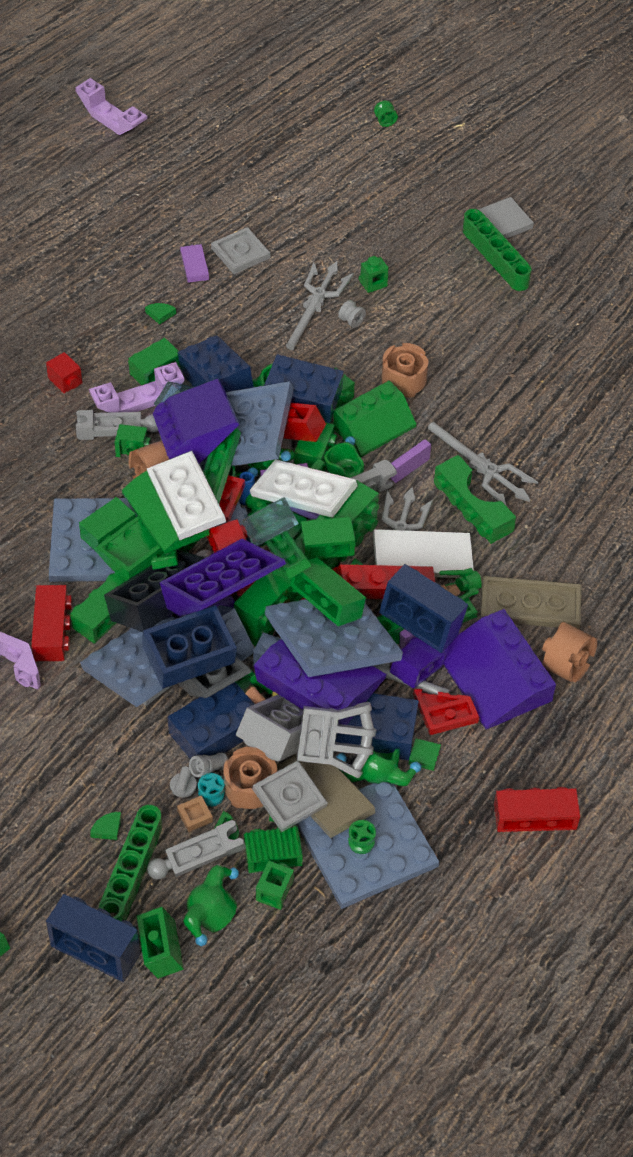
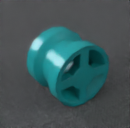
M208 773L198 781V796H202L209 807L217 806L224 800L225 784L222 777L215 773Z

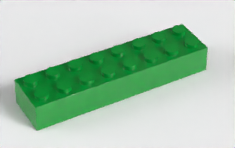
M356 480V489L333 518L351 517L355 547H358L363 541L364 536L369 531L372 532L378 524L379 493ZM320 515L316 520L332 519V517ZM300 535L295 542L303 552ZM348 556L320 560L331 569H334L339 562H344ZM271 572L256 580L234 603V608L254 646L258 644L263 633L273 636L275 631L265 616L266 606L296 602L303 598L302 595L290 586L291 579L288 577L272 575Z

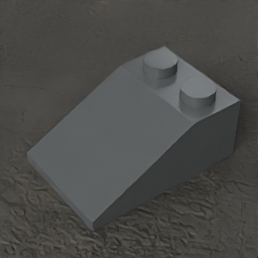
M236 657L235 663L178 684L190 696L208 698L251 673L248 666Z

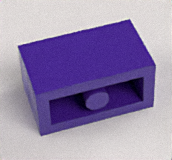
M413 637L401 649L403 652L401 661L392 662L390 673L414 689L443 666L449 648L447 647L443 653H440L419 638Z

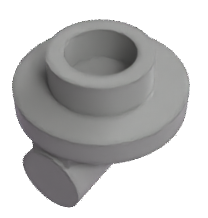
M182 767L180 773L176 774L170 781V789L178 797H189L197 788L196 779L191 775L189 767Z

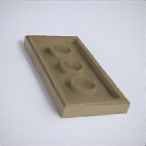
M483 576L480 619L505 609L514 624L558 628L562 622H565L580 629L581 584Z
M297 755L277 765V772L296 762ZM299 761L328 802L327 807L310 817L330 838L350 828L353 822L364 820L375 814L374 805L337 767L330 764Z

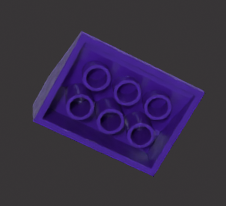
M219 379L168 397L164 402L159 403L152 413L168 458L172 459L192 451L198 464L239 426V422Z
M240 539L161 581L160 586L167 609L179 616L205 609L282 567L286 562L284 559L244 539Z
M505 609L481 618L458 634L448 646L449 649L443 665L461 693L465 696H471L479 715V720L486 730L553 701L556 687L555 682Z
M282 639L271 645L254 664L257 682L302 710L304 706L341 710L364 703L386 678V674L374 666L308 677ZM354 716L339 719L338 724L347 725Z

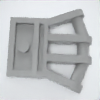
M364 702L341 710L304 706L297 761L330 764L356 778H360L363 773L361 769L369 755L373 754L374 749L371 744L372 737L376 735V728L373 726L370 714L372 710L371 703ZM360 714L361 727L338 724L339 719ZM336 733L362 736L361 744L335 742ZM337 751L358 755L351 765L333 756V753Z

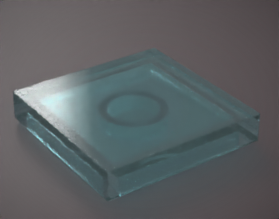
M285 497L242 520L252 544L256 546L299 524Z

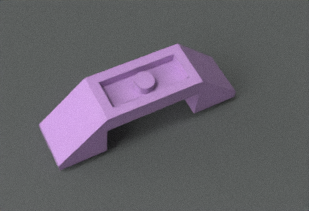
M91 78L75 87L77 94L90 115L118 135L133 129L147 119V115L133 106L122 112L105 100L104 87Z
M175 362L155 368L154 382L116 393L110 382L91 388L89 392L98 409L109 413L137 412L164 402L184 382V377Z
M0 632V655L5 656L12 662H16L13 666L16 681L25 687L30 686L39 689L41 686L39 672L29 643Z

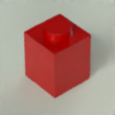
M65 352L46 362L48 379L64 394L82 384L81 367Z

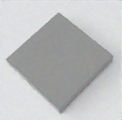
M512 197L478 209L506 239L530 230L534 225V222Z
M248 227L211 243V249L233 274L270 259L269 250Z
M299 761L254 784L252 788L281 832L322 810L328 804Z

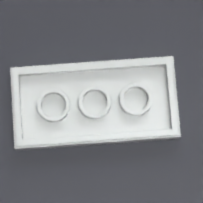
M192 451L147 468L148 475L179 540L226 522L225 516Z
M275 459L250 489L251 496L333 518L356 489L357 482L355 479Z
M374 529L375 565L403 566L407 564L408 566H433L434 576L445 578H458L460 575H440L439 572L441 570H465L468 568L474 570L470 533Z

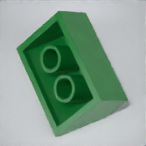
M390 380L334 410V430L344 441L349 436L354 437V446L360 457L367 455L416 427V422L404 394Z

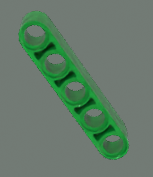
M467 210L464 214V235L512 289L516 291L528 289L532 271L528 262L480 210Z
M148 804L138 810L98 908L108 913H116L117 915L113 918L119 921L126 920L161 835L162 818L158 807ZM148 820H153V821H154L153 823H150V824H149V823H145V822L148 821ZM137 843H145L144 846H136ZM128 866H136L132 870L125 869ZM120 889L127 890L124 893H116V891Z

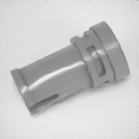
M217 753L211 756H193L189 761V769L193 776L201 777L215 770H223L228 758L224 753Z

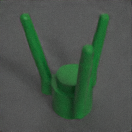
M472 568L465 570H441L439 572L440 575H460L456 582L446 584L445 586L456 584L461 592H465V594L460 596L463 601L477 595L478 589L482 586L479 573Z

